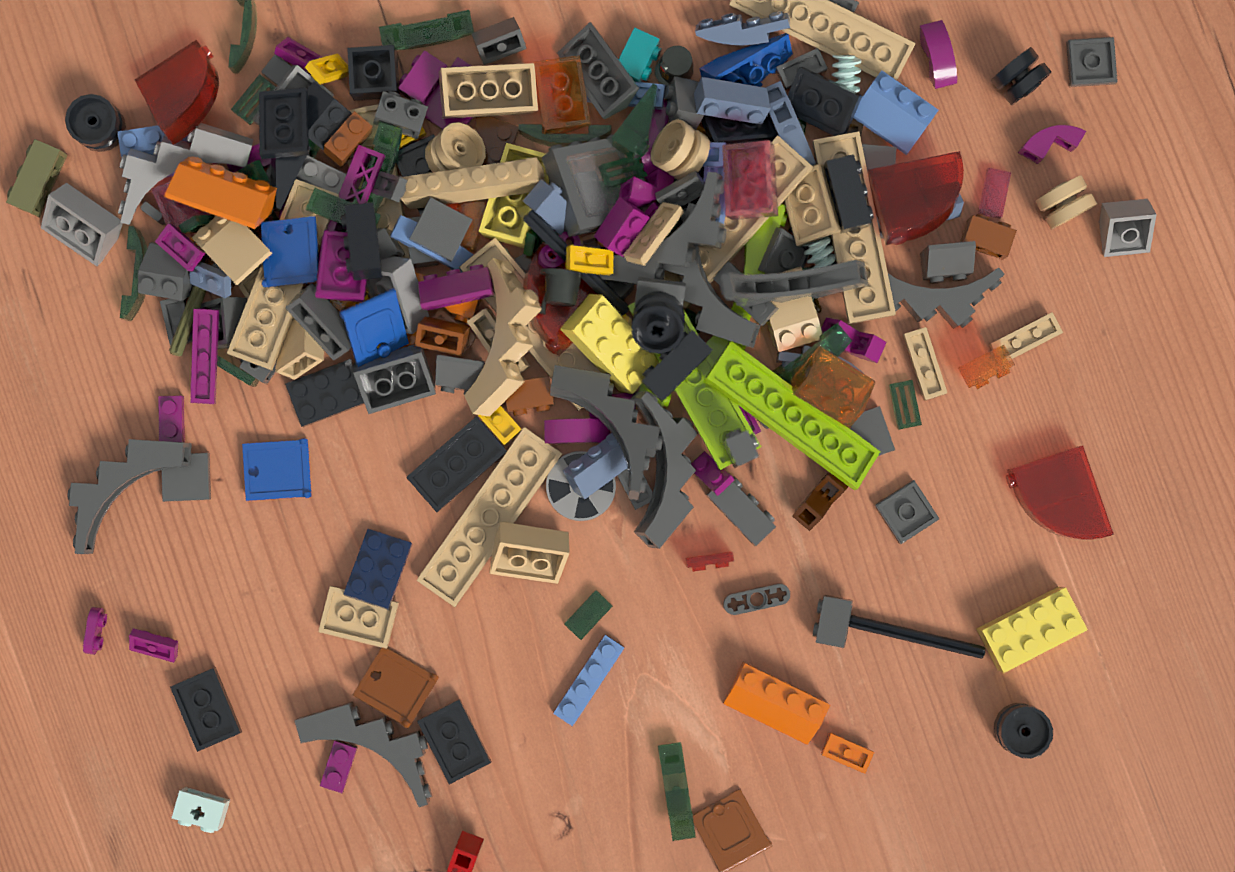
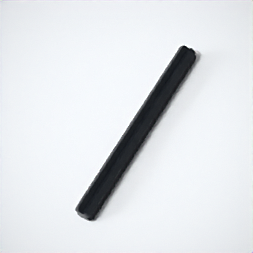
M534 210L529 211L523 218L524 222L566 262V247L569 245ZM580 272L582 274L581 278L598 295H603L621 316L628 312V304L598 274Z
M855 615L850 616V628L980 659L984 658L985 655L984 646Z

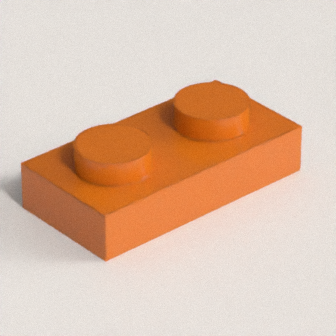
M830 732L821 755L865 774L874 752Z

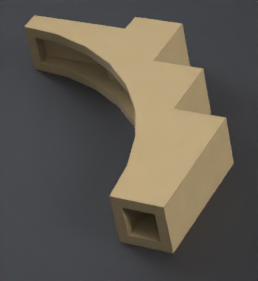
M492 258L487 263L496 293L497 316L495 333L485 365L475 383L464 395L472 414L488 417L524 383L520 369L515 363L533 346L529 333L524 327L542 310L537 295L532 290L522 289L523 285L517 279L513 266L506 260L502 261Z

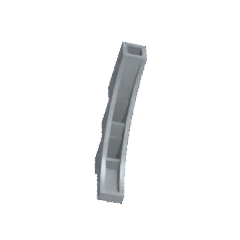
M198 122L196 129L191 128L188 142L164 135L161 142L157 141L153 155L130 149L127 155L123 154L120 168L124 169L122 177L128 178L124 187V192L128 193L126 201H121L118 214H122L120 222L130 225L136 208L145 194L157 182L175 172L179 163L187 157H198L205 163H227L246 167L254 139Z

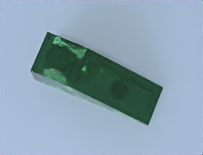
M654 83L611 138L612 146L633 161H636L639 156L643 157L650 147L648 144L657 100V85Z

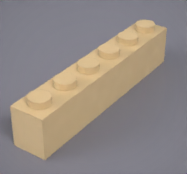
M537 158L405 176L401 177L408 180L405 194L401 200L409 209L425 208L430 197L446 205L530 193L541 179L544 181V169Z

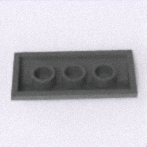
M591 22L557 52L603 119H607L627 108L639 90L635 81Z

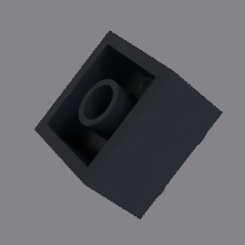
M394 45L347 48L350 95L354 101L381 99L383 91L387 93L392 91L400 94L398 89V54Z

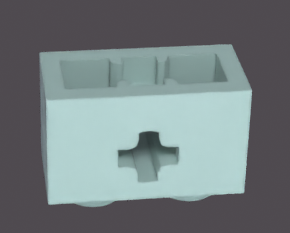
M184 787L179 790L172 819L178 820L177 823L180 825L191 826L193 824L200 826V830L204 832L214 833V831H218L223 827L230 799ZM198 807H202L201 811L204 812L201 816L199 815L200 811L196 810Z

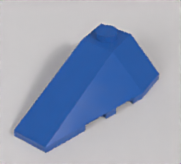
M784 33L770 38L767 43L754 44L718 57L699 68L701 77L761 87L763 85L762 81L770 73L774 74L776 67L784 64L793 54L789 34Z

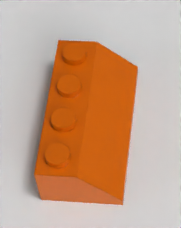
M187 157L179 163L165 192V197L255 229L272 214L277 188L270 186L266 181H256L247 178V175L243 173L227 171L223 166L210 165L198 157Z
M744 661L723 704L806 745L809 744L821 727L830 708L828 702Z

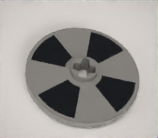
M585 451L572 452L562 456L549 472L546 480V492L553 508L560 515L574 521H587L603 514L611 505L616 491L615 477L586 499L573 491L562 470L568 467L572 461L586 454L587 452Z

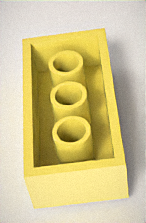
M506 143L500 163L537 158L544 169V182L549 183V178L541 158L546 153ZM529 193L489 198L479 232L485 238L492 240L496 238L499 242L524 248L526 233L531 227L524 222L523 218L531 209L523 200Z
M589 294L560 328L601 373L611 374L610 382L620 392L634 394L642 384L644 379L642 374L651 365L656 367L659 363L654 353L642 349L634 341L630 324L603 295Z
M1056 587L976 630L997 670L1005 673L1088 629L1066 587Z

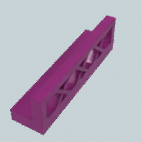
M358 145L340 189L339 198L327 231H342L341 215H345L344 205H352L355 198L358 204L367 203L385 159L384 154ZM371 156L377 157L375 166L367 169ZM363 176H365L368 182L365 189L358 191Z
M193 309L190 403L216 404L219 310Z

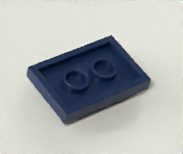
M367 529L343 595L389 610L412 543Z

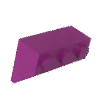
M483 264L470 266V271L462 273L460 269L447 271V276L437 277V274L424 276V281L418 282L421 309L428 311L495 296L489 268H484Z

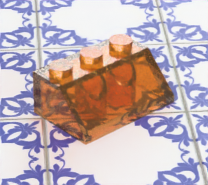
M580 55L534 62L536 90L544 137L567 134L591 125Z
M819 346L791 379V385L795 396L850 428L864 412L875 386V380Z

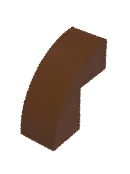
M828 472L805 498L792 517L810 531L825 516L831 505L846 491L848 486Z

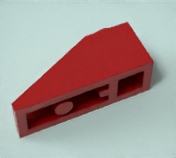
M462 831L447 872H472L484 838Z

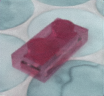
M993 168L987 169L978 214L999 219L1003 217L1011 172Z

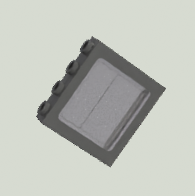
M616 133L602 140L600 137H595L586 143L575 141L566 147H562V144L554 145L548 149L549 152L541 157L550 183L553 182L563 191L560 195L567 201L564 224L569 237L594 232L599 229L619 199L621 184L632 177L645 181L629 134L620 136L619 133ZM651 204L639 209L645 212Z

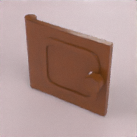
M381 648L352 696L399 722L405 728H409L439 677L436 674L427 672L390 649Z
M741 789L690 816L716 863L718 872H728L773 847L772 842L764 833Z

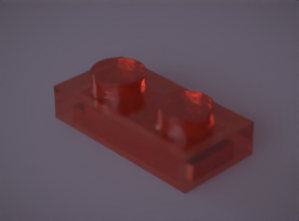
M724 552L685 558L686 567H692V572L706 570V565L715 564V568L729 567V562L734 561L733 552Z

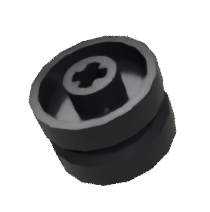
M1032 47L1011 61L991 80L998 90L1004 89L1011 83L1013 84L1004 95L1011 106L1023 97L1025 98L1031 94L1052 73L1045 63L1037 65L1032 70L1030 69L1039 58V55Z
M88 94L80 96L70 104L65 116L66 128L72 138L92 151L103 152L113 149L119 144L118 131L126 129L124 117L119 109L99 95Z
M666 292L649 293L639 299L634 307L631 333L634 341L642 349L650 353L661 354L671 351L678 346L684 334L685 312L682 304L676 297Z
M1013 703L1005 706L998 713L994 721V734L997 742L1006 751L1020 758L1032 759L1042 755L1049 748L1053 740V727L1050 719L1043 711L1026 703Z

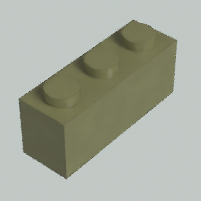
M34 139L33 144H30L27 148V157L23 165L17 170V179L14 186H11L8 190L6 203L40 218L48 195L53 189L67 154Z

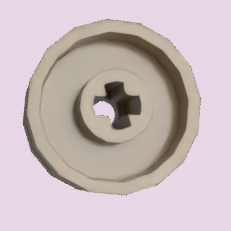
M683 120L671 121L661 130L654 141L651 150V161L658 168L668 171L671 176L680 180L695 170L698 172L702 168L708 157L710 141L706 135L698 130H694L692 126Z
M462 123L449 124L428 143L425 149V159L432 172L481 166L486 157L482 138L474 129Z
M1082 175L1057 185L1035 201L1040 211L1046 212L1056 207L1057 210L1047 215L1045 219L1050 229L1062 225L1097 205L1092 194L1087 193L1079 198L1076 197L1077 194L1084 191L1087 187Z

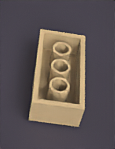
M534 63L451 67L439 70L443 119L534 114L538 111Z

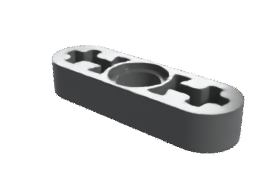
M773 584L729 594L723 601V607L727 613L738 615L784 605L789 601L791 594L787 586ZM777 588L786 592V595L782 596L781 601L774 597L770 598L772 603L767 604L768 598L764 592L765 590L769 589V594L776 593ZM758 592L762 594L763 603L761 605L754 606L751 604L750 597L753 593ZM746 594L748 609H744V604L738 605L736 611L727 606L731 602V598H735L736 601H742V595Z

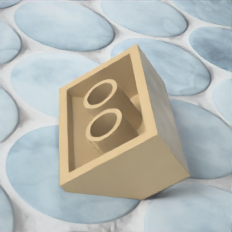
M500 522L494 539L489 574L558 584L570 553L569 532Z

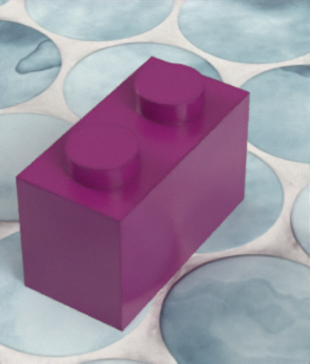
M424 50L421 55L418 54L414 58L410 72L408 74L405 73L401 77L398 89L409 100L416 99L425 105L439 84V70L441 68H448V66Z
M619 197L594 237L607 249L624 257V253L639 235L650 217L636 205Z

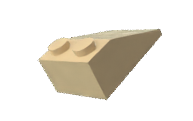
M217 215L192 237L236 285L272 254L247 226Z
M797 267L781 273L802 271V267ZM806 296L783 303L772 301L779 309L767 321L772 343L778 352L823 339L812 297Z

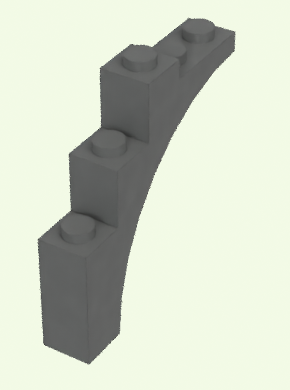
M708 172L704 190L695 209L683 225L670 237L663 240L644 266L628 262L625 257L620 255H613V274L609 276L600 275V277L606 281L634 285L638 284V277L664 280L665 270L662 269L663 265L690 268L691 263L695 260L696 252L693 249L694 245L721 248L722 243L726 240L727 230L724 228L723 223L716 221V218H719L721 213L719 197L720 194H723L725 181L722 180L723 176L716 172Z
M689 203L688 207L684 208V213L681 216L682 225L695 209V204ZM699 245L693 246L696 254L690 268L663 265L662 269L684 276L683 280H680V282L686 283L684 301L703 307L695 319L696 330L754 348L761 325L737 314L716 294L707 279L701 263Z
M852 260L820 268L786 273L758 275L727 273L721 275L722 282L720 287L725 299L735 301L738 306L750 307L769 301L783 303L806 296L820 298L867 286L868 279L865 263L859 260Z
M997 268L986 277L968 285L940 289L911 285L896 279L888 274L895 312L902 307L899 304L901 302L917 322L923 319L927 322L937 314L935 311L937 309L954 329L959 325L963 328L973 320L971 315L976 311L970 304L975 306L985 298L982 293L988 288L990 291L997 288L1002 283L1000 278L1005 274L1000 268Z
M555 365L550 396L568 400L585 408L599 418L612 432L622 449L627 463L629 499L638 500L639 493L645 492L647 478H642L643 470L648 471L650 457H655L656 450H661L663 436H659L660 427L636 423L638 410L634 409L635 401L612 397L614 384L609 383L611 374Z
M636 392L631 400L635 401V405L642 413L647 425L660 427L659 436H663L661 450H656L655 453L656 479L652 498L643 519L634 530V533L649 548L660 549L694 507L688 501L689 497L680 489L696 471L691 465V460L682 452L698 433L693 429V424L687 418H673V415L667 409L662 408L657 403L658 399L651 392Z
M129 439L125 448L127 463L100 461L96 471L98 484L71 483L67 494L69 506L78 507V511L75 514V524L77 527L76 535L73 538L74 554H93L96 535L102 519L111 504L126 488L138 479L156 471L172 467H190L192 444Z
M353 702L294 720L301 743L315 740H341L368 748L389 761L403 776L412 790L418 807L428 805L430 802L429 798L432 797V791L429 783L425 784L423 775L426 774L422 760L418 761L419 757L425 755V749H428L427 740L424 735L421 736L420 731L392 738L394 728L391 720L387 721L386 716L359 724L358 720L361 719L360 712L357 706L354 707Z

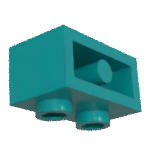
M634 27L619 57V61L635 82L648 80L652 68H650L653 60H658L662 51L660 39Z

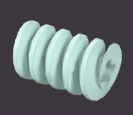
M832 55L833 58L839 60V62L832 64V67L838 69L837 72L832 73L833 77L838 78L836 83L854 92H859L860 87L854 84L861 82V78L854 75L861 72V68L855 65L860 64L862 60L854 55Z
M829 237L803 245L809 247L804 252V255H812L807 263H815V266L811 269L836 264L834 262L836 260L835 254H830L834 250L833 246L827 245L831 241Z

